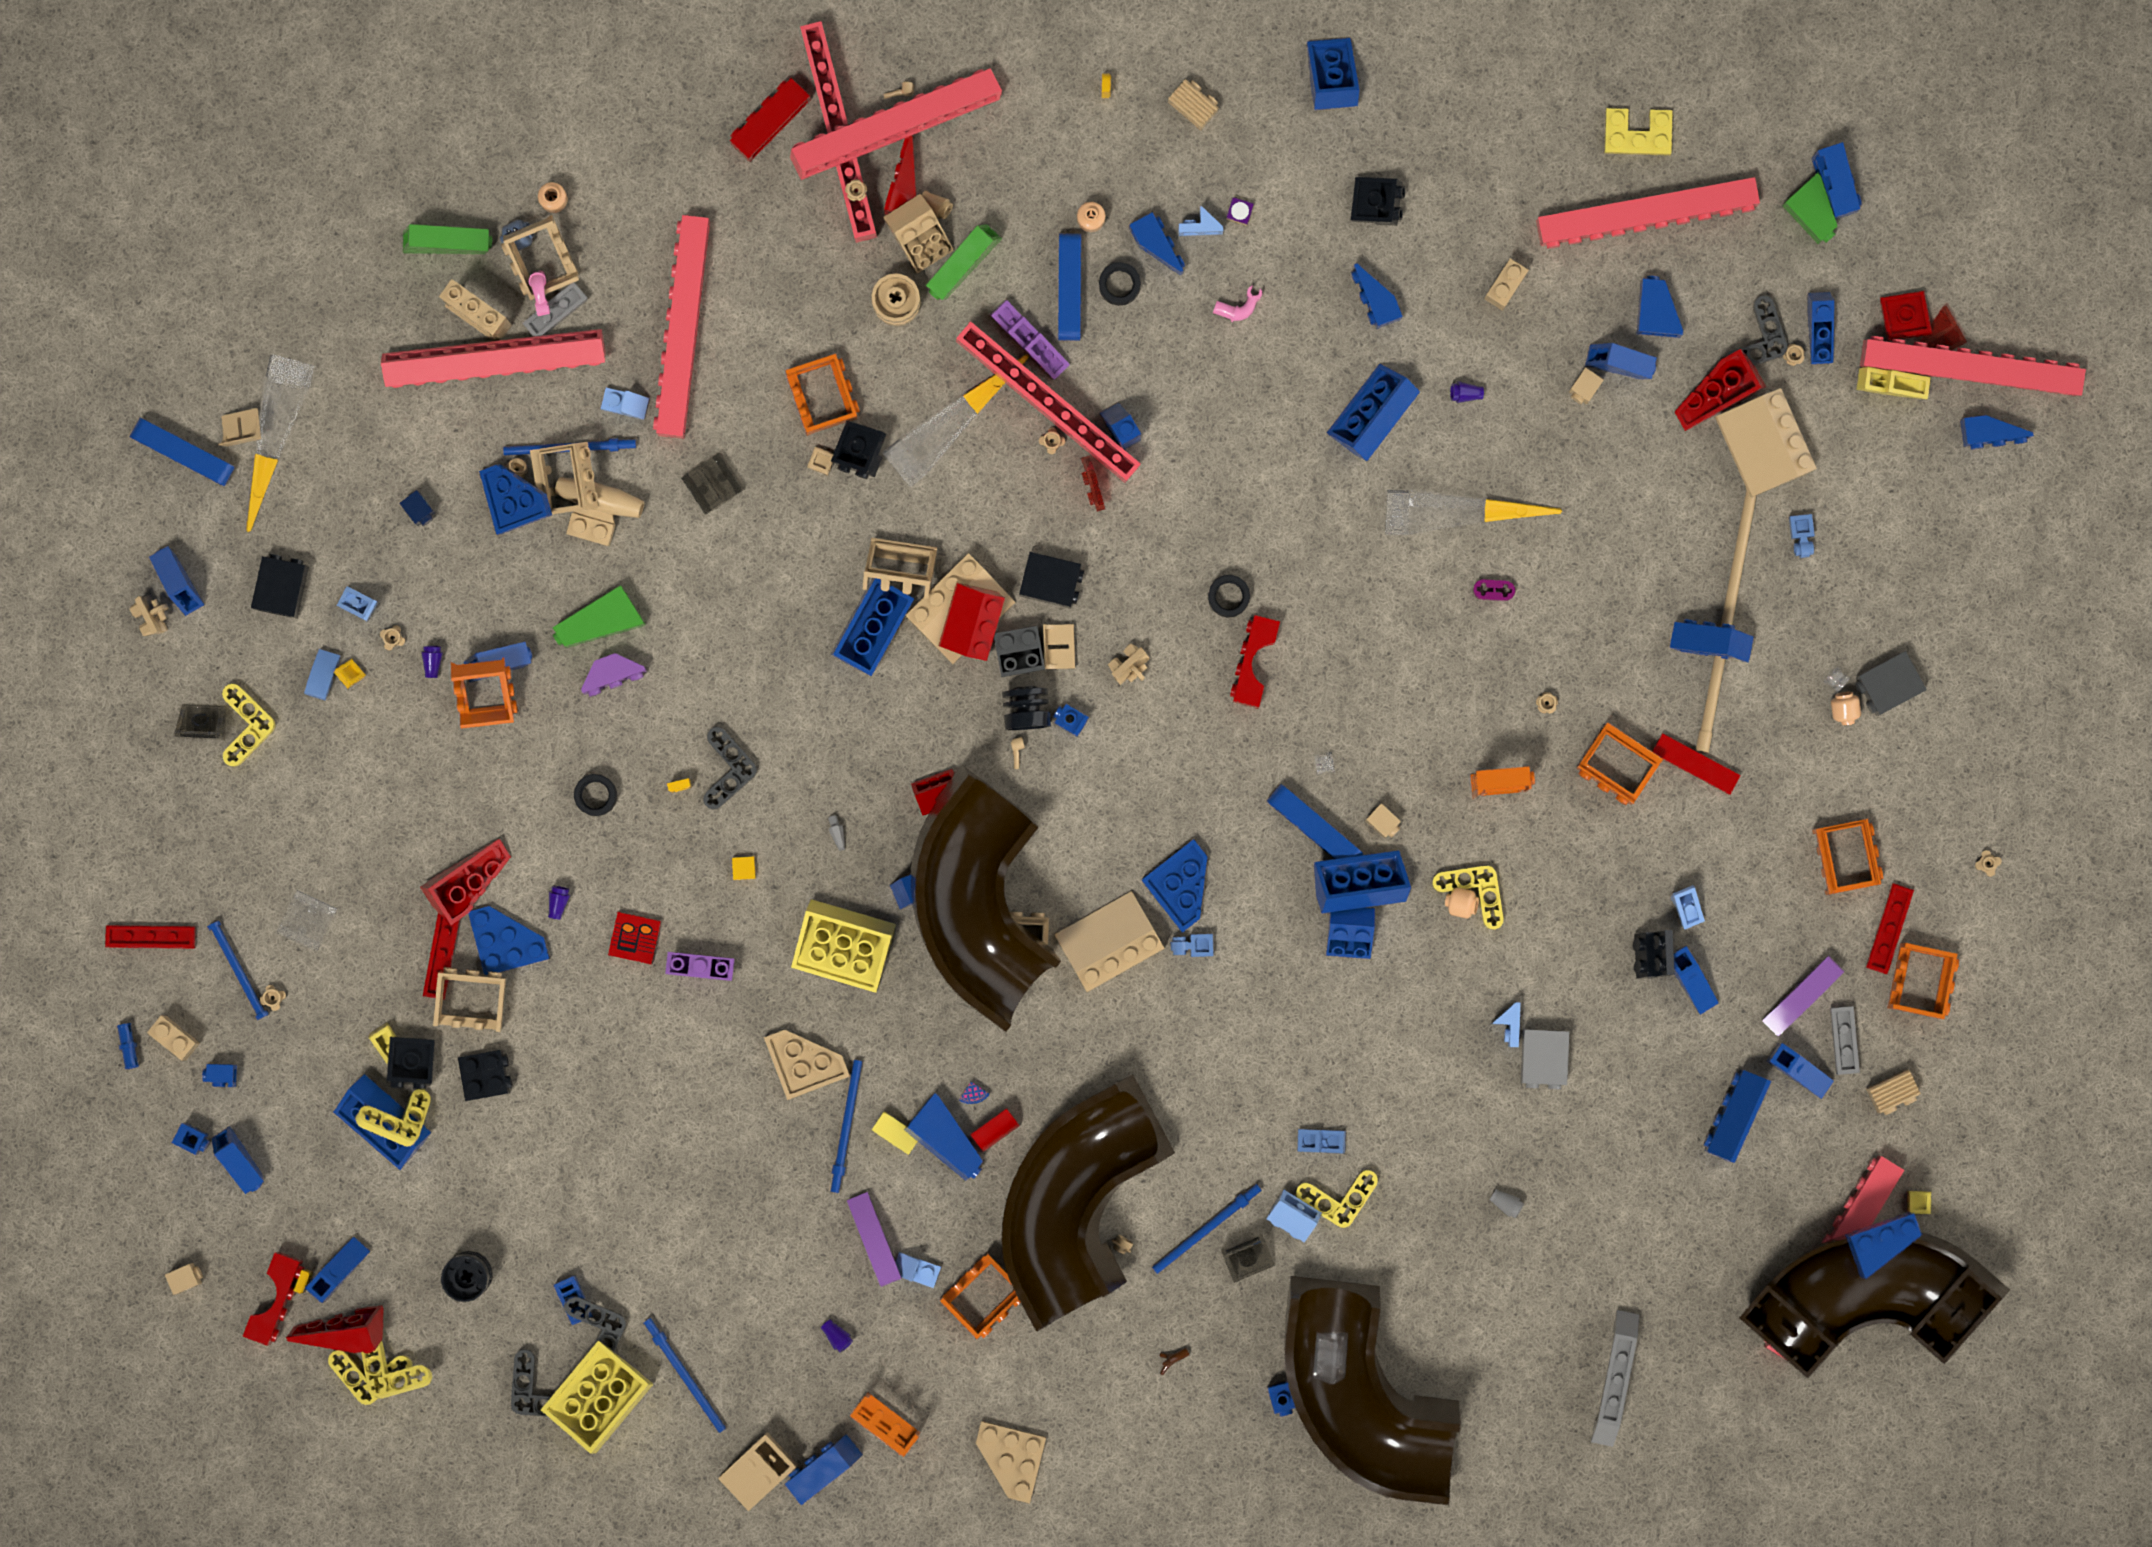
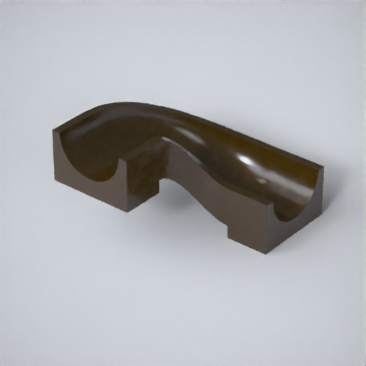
M962 765L935 799L936 804L928 814L920 830L911 866L912 905L923 943L945 981L971 1007L1007 1032L1011 1027L1014 1011L1030 986L1045 971L1053 967L1057 968L1061 963V960L1051 947L1014 921L1005 898L1004 882L1007 869L1039 827L1030 815Z
M1133 1074L1084 1100L1056 1119L1030 1148L1011 1184L1002 1221L1003 1259L1013 1289L1036 1332L1097 1298L1111 1294L1127 1282L1106 1242L1101 1244L1099 1224L1101 1216L1110 1198L1126 1180L1159 1164L1175 1153Z
M1922 1232L1919 1238L1867 1279L1860 1277L1846 1235H1842L1819 1244L1789 1264L1764 1288L1739 1319L1807 1379L1823 1364L1844 1338L1859 1329L1875 1324L1889 1323L1907 1328L1911 1331L1910 1335L1945 1364L2007 1295L2010 1289L1961 1248L1946 1240Z
M1291 1276L1285 1316L1284 1356L1286 1376L1297 1413L1313 1442L1340 1472L1372 1492L1405 1501L1449 1505L1453 1449L1456 1433H1460L1461 1426L1459 1400L1414 1395L1413 1401L1401 1396L1388 1382L1381 1369L1375 1350L1381 1310L1380 1286Z

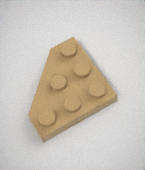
M787 1030L764 1037L787 1100L850 1077L843 1055Z
M981 1421L976 1445L1008 1498L1030 1503L1046 1437Z

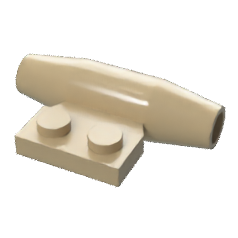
M559 477L555 486V494L579 505L574 478ZM594 482L595 491L598 496V508L573 511L566 534L610 546L615 529L613 515L640 518L644 509V501L620 489Z

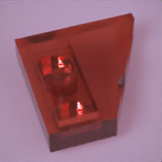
M1947 306L1940 310L1931 323L1932 334L1923 336L1919 341L1927 343L1928 348H1935L1936 345L1949 346L1950 351L1967 343Z
M1089 456L1083 457L1081 461L1085 472L1081 474L1084 485H1089L1090 492L1087 493L1090 506L1095 505L1097 512L1105 510L1091 459Z

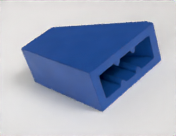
M1646 276V279L1643 278L1640 282L1636 334L1681 338L1683 328L1666 281L1660 280L1658 276Z
M1614 343L1592 344L1589 347L1585 366L1644 380L1652 379L1656 371L1655 363L1657 358Z
M1119 402L1099 413L1114 440L1121 448L1125 450L1141 441V432L1131 415Z
M169 546L158 550L149 557L169 598L185 616L205 605L179 559Z
M526 642L476 653L465 660L464 664L496 661L504 658L506 666H510L511 671L531 664L532 653L530 648L527 647ZM489 677L469 679V682L471 683Z
M229 1126L211 1138L214 1155L242 1191L247 1194L260 1188L264 1182L263 1174L233 1129Z

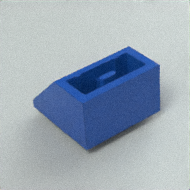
M1358 908L1330 912L1326 956L1371 959L1375 929V908Z

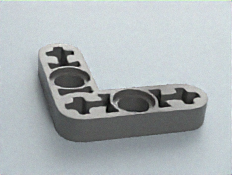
M1768 296L1758 297L1753 304V310L1763 342L1740 348L1742 351H1745L1746 356L1754 366L1778 359L1787 351L1786 339L1774 302ZM1761 301L1769 304L1766 311L1768 315L1772 313L1773 317L1761 320V317L1765 316L1764 310L1758 308ZM1767 321L1775 323L1776 331L1773 333L1766 332L1764 324ZM1774 342L1777 345H1782L1780 354H1777L1776 351H1771L1768 353L1770 357H1766V350L1763 345H1766V349L1772 348ZM1755 348L1759 349L1762 353L1761 359L1756 361L1750 357V351ZM1736 349V350H1733V351L1729 352V353L1727 354V356H1729L1730 354L1736 352V351L1739 350V349Z
M720 727L710 729L707 739L732 770L705 793L703 798L704 804L712 810L723 806L750 782L757 773V767L729 734ZM713 732H722V740L726 743L729 739L731 743L727 744L720 751L718 748L722 747V745L718 741H712L714 738ZM731 747L738 750V757L734 760H729L726 757V751ZM742 756L746 758L742 762L746 766H752V774L750 776L748 774H741L743 769L739 764L736 768L733 766V764L740 761ZM731 778L736 781L737 786L735 790L727 791L724 788V782L727 779ZM720 786L721 790L728 796L724 799L723 795H721L717 799L719 802L717 805L713 803L709 805L710 798L708 796L710 794L713 796L717 795L719 791L716 788Z
M579 1296L568 1297L564 1302V1309L567 1314L600 1328L594 1345L604 1338H609L612 1340V1346L609 1349L614 1352L626 1326L623 1316ZM578 1301V1305L585 1309L584 1317L581 1316L583 1312L578 1309L571 1312L569 1304ZM592 1309H598L601 1312V1317L597 1321L589 1319V1312ZM606 1313H609L607 1318L615 1321L616 1318H619L620 1327L615 1326L614 1329H611L612 1325L606 1321L604 1326L601 1325L605 1320Z
M522 1349L517 1352L514 1358L511 1408L519 1415L548 1417L538 1409V1402L542 1399L548 1401L552 1396L533 1394L535 1355L531 1350ZM524 1353H527V1357L531 1358V1362L526 1364V1369H531L530 1373L525 1371L517 1372L518 1368H523V1362L519 1361V1357H522ZM521 1375L527 1376L529 1379V1385L526 1388H521L517 1384V1379ZM520 1398H524L523 1401L525 1403H531V1398H535L533 1404L534 1412L530 1411L531 1407L529 1406L519 1410V1406H516L515 1403L520 1401Z

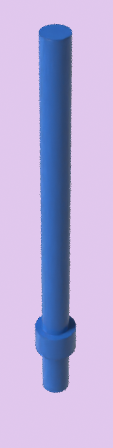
M610 438L609 441L588 442V448L590 451L609 450L610 452L619 451V449L636 448V439L618 440V438ZM574 443L503 447L504 456L530 454V450Z
M859 1060L853 1061L835 1165L832 1166L831 1174H833L830 1192L839 1193L841 1179L845 1175L846 1167H844L863 1062Z
M1255 1184L1243 1195L1242 1193L1234 1198L1235 1201L1156 1263L1152 1267L1157 1274L1160 1273L1238 1209L1246 1207L1249 1204L1248 1201L1262 1191L1260 1187Z
M651 1318L646 1320L644 1325L653 1336L652 1340L655 1345H659L718 1433L726 1429L725 1425L666 1341L668 1338L663 1331H659Z

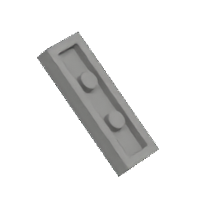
M573 282L548 302L550 314L538 316L537 312H535L523 322V325L533 337L544 336L584 304L588 298Z
M1854 1007L1830 1008L1836 1075L1860 1073Z

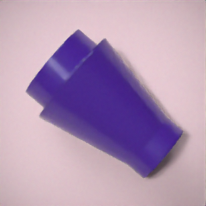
M1459 381L1451 384L1450 398L1451 401H1456V403L1482 400L1484 397L1483 386H1475Z
M423 646L421 654L425 677L438 678L443 656L441 646Z
M552 886L549 891V918L561 920L570 898L568 888Z
M831 1319L822 1325L821 1329L824 1331L833 1349L838 1350L839 1353L843 1352L853 1342L850 1338L851 1335L836 1325Z

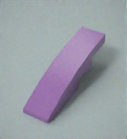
M1004 300L990 314L1001 328L1053 380L1070 365L1024 316H1021L1007 300Z
M1828 955L1762 1021L1779 1036L1844 973V970Z
M868 1192L847 1200L880 1286L882 1287L902 1279Z

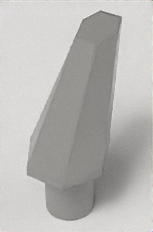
M836 815L828 818L831 826L829 832L839 851H843L846 849L843 826L839 825Z

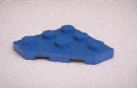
M494 465L479 471L496 535L507 533L552 516L547 494L503 465Z
M1194 839L1141 880L1182 933L1197 922L1201 914L1207 855Z
M487 906L468 913L484 975H488V972H503L550 959L544 937L493 907Z

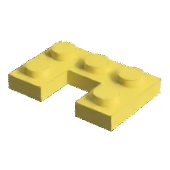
M1606 108L1604 153L1671 155L1672 110H1650L1649 131H1628V109Z

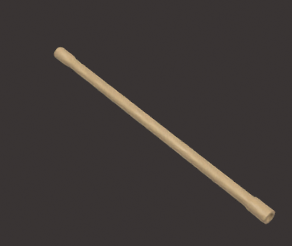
M1747 488L1720 627H1722V624L1732 625L1756 501V496L1751 498ZM1721 656L1714 657L1701 730L1699 731L1696 751L1709 753L1712 727L1725 659H1722Z

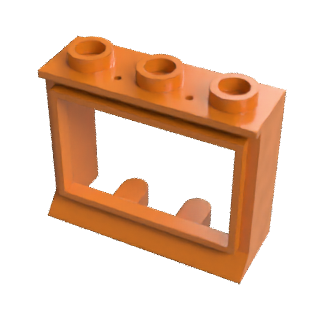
M833 354L785 370L807 436L846 423V420L852 421L857 419L856 413H859L860 410L857 401H852L849 392L853 390L849 379H844L842 372L846 371L842 358L838 359L837 355ZM831 365L847 415L814 425L797 376Z
M504 658L496 661L461 665L451 662V681L454 683V695L457 696V710L460 712L461 729L514 723V713H518L517 702L512 700L511 697L515 696L514 685L509 683L511 669L510 666H506ZM499 676L504 705L470 709L464 680Z
M1607 722L1576 769L1579 770L1578 774L1584 779L1596 781L1598 783L1597 787L1606 793L1611 791L1616 794L1615 799L1620 803L1632 805L1663 759ZM1605 735H1608L1652 765L1633 794L1587 764Z
M1530 766L1476 771V774L1470 775L1472 799L1479 795L1527 792L1532 789L1531 786L1535 785L1534 771H1530Z
M1868 819L1812 830L1813 834H1816L1818 847L1816 849L1822 861L1823 869H1821V874L1823 878L1825 877L1826 895L1881 884L1883 871L1881 866L1878 867L1876 858H1879L1877 845H1873L1872 836H1874V828L1872 823L1868 822ZM1861 826L1872 880L1838 887L1827 832Z
M1900 943L1887 1008L1936 1019H1945V1016H1948L1951 1005L1948 1003V1000L1955 987V981L1952 980L1954 972H1957L1959 967L1958 954L1909 943ZM1910 951L1944 958L1933 1012L1900 1005Z
M988 1252L940 1298V1302L976 1339L980 1336L985 1338L993 1330L990 1327L996 1321L1000 1323L1009 1314L1007 1310L1012 1305L1016 1307L1021 1303L1015 1291H1013L976 1328L951 1303L990 1264L1011 1284L1007 1272Z
M869 1392L865 1394L850 1415L851 1418L902 1457L907 1454L921 1433Z

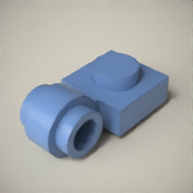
M1812 514L1790 516L1791 539H1799L1798 543H1794V554L1799 556V558L1810 557V555L1814 554L1813 542H1809L1807 538L1815 536Z
M1213 934L1190 935V942L1186 941V937H1173V942H1170L1173 955H1186V950L1191 949V957L1213 956Z

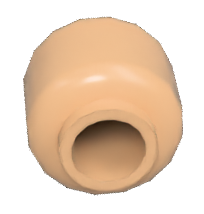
M546 183L538 191V201L547 212H560L567 205V193L558 183Z
M1086 202L1078 209L1077 222L1084 231L1096 232L1105 223V211L1098 203Z
M1850 691L1835 694V698L1831 700L1833 719L1841 722L1842 725L1854 724L1855 720L1861 716L1859 697L1853 695V692Z
M1455 888L1451 894L1448 893L1446 895L1445 906L1448 907L1449 914L1452 916L1468 919L1472 914L1475 915L1478 910L1479 897H1476L1475 892L1472 890Z

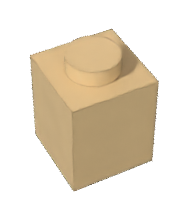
M1585 368L1569 391L1572 394L1571 398L1579 404L1583 402L1588 404L1604 379Z
M1382 803L1365 820L1384 839L1388 835L1392 838L1400 829L1398 824L1401 821Z
M191 1263L165 1274V1277L173 1295H176L202 1284L200 1279L203 1278L200 1268Z

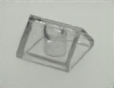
M1317 1333L1313 1378L1330 1384H1336L1345 1378L1348 1333Z

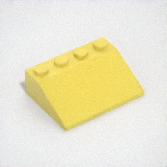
M811 899L805 912L791 968L876 993L896 924Z
M598 1341L543 1406L541 1411L590 1454H596L654 1384L602 1342Z

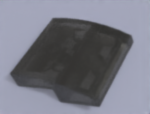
M721 453L716 454L707 462L697 466L681 478L705 515L745 490Z

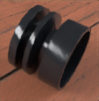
M1023 686L1002 692L1003 698L1013 699L1011 702L1003 703V707L1013 708L1014 710L1013 713L1004 715L1005 730L1015 731L1051 727L1050 712L1040 710L1039 707L1049 704V699H1039V696L1048 695V688Z
M460 1252L448 1261L442 1270L441 1284L443 1290L455 1301H474L488 1289L492 1282L493 1271L491 1264L479 1252ZM466 1270L468 1273H473L471 1280L469 1279V1277H464Z

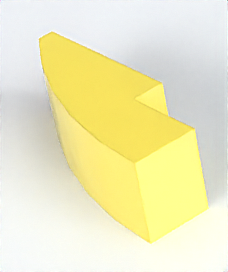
M1863 367L1859 368L1857 390L1900 397L1928 399L1931 377L1894 370L1887 371Z

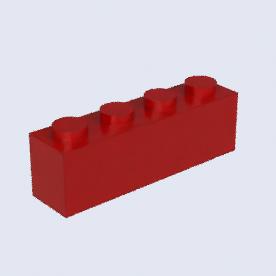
M792 78L781 82L776 89L778 92L773 97L768 96L762 102V108L757 113L755 111L752 112L746 119L747 123L742 128H736L730 135L731 145L749 162L811 101L810 95Z

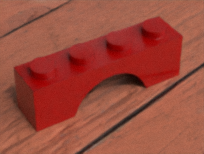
M1254 615L1253 620H1248L1246 632L1250 634L1248 642L1243 641L1240 654H1244L1242 663L1238 662L1235 675L1239 676L1237 684L1232 685L1230 697H1234L1233 703L1259 709L1264 685L1253 674L1252 660L1261 648L1275 644L1280 621Z
M279 1251L274 1252L267 1274L272 1278L276 1286L275 1302L265 1313L250 1315L242 1337L266 1346L277 1341L280 1330L277 1329L279 1322L284 1321L288 1312V1309L285 1308L288 1300L293 1299L295 1294L294 1283L304 1269L301 1266L302 1260Z

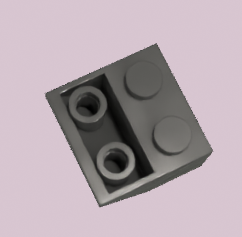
M1037 626L995 633L994 640L1001 678L1045 670Z

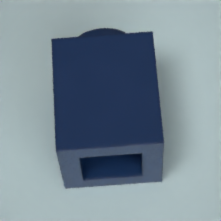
M418 490L399 503L415 525L425 526L433 520L432 516L435 512Z

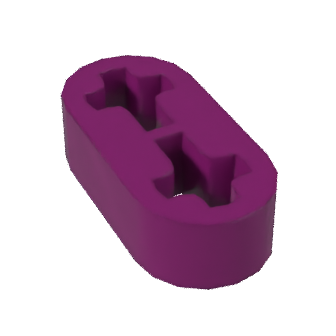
M1483 579L1475 583L1473 594L1480 600L1509 601L1515 595V587L1509 581ZM1481 584H1485V588H1491L1493 591L1486 592L1482 596L1481 592L1477 591V588L1481 587ZM1504 585H1507V589L1511 590V593H1508L1507 597H1503V593L1496 592V589H1502Z

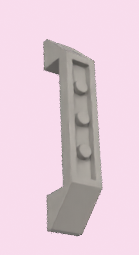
M1620 1310L1616 1311L1612 1331L1614 1332V1338L1598 1418L1594 1422L1591 1437L1592 1443L1613 1447L1621 1424L1638 1338L1639 1314Z

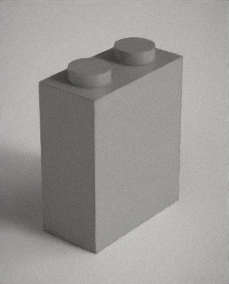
M1523 1030L1520 1083H1526V1088H1539V1084H1548V1089H1561L1562 1085H1567L1569 1032Z

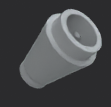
M1497 1189L1490 1198V1201L1509 1218L1512 1216L1516 1219L1525 1204L1520 1201L1521 1198Z

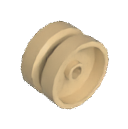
M898 273L888 274L881 278L873 288L871 295L873 309L878 318L884 323L892 326L905 325L911 322L919 313L921 306L919 289L908 276ZM894 298H900V302L896 301L895 304L893 303L892 300Z

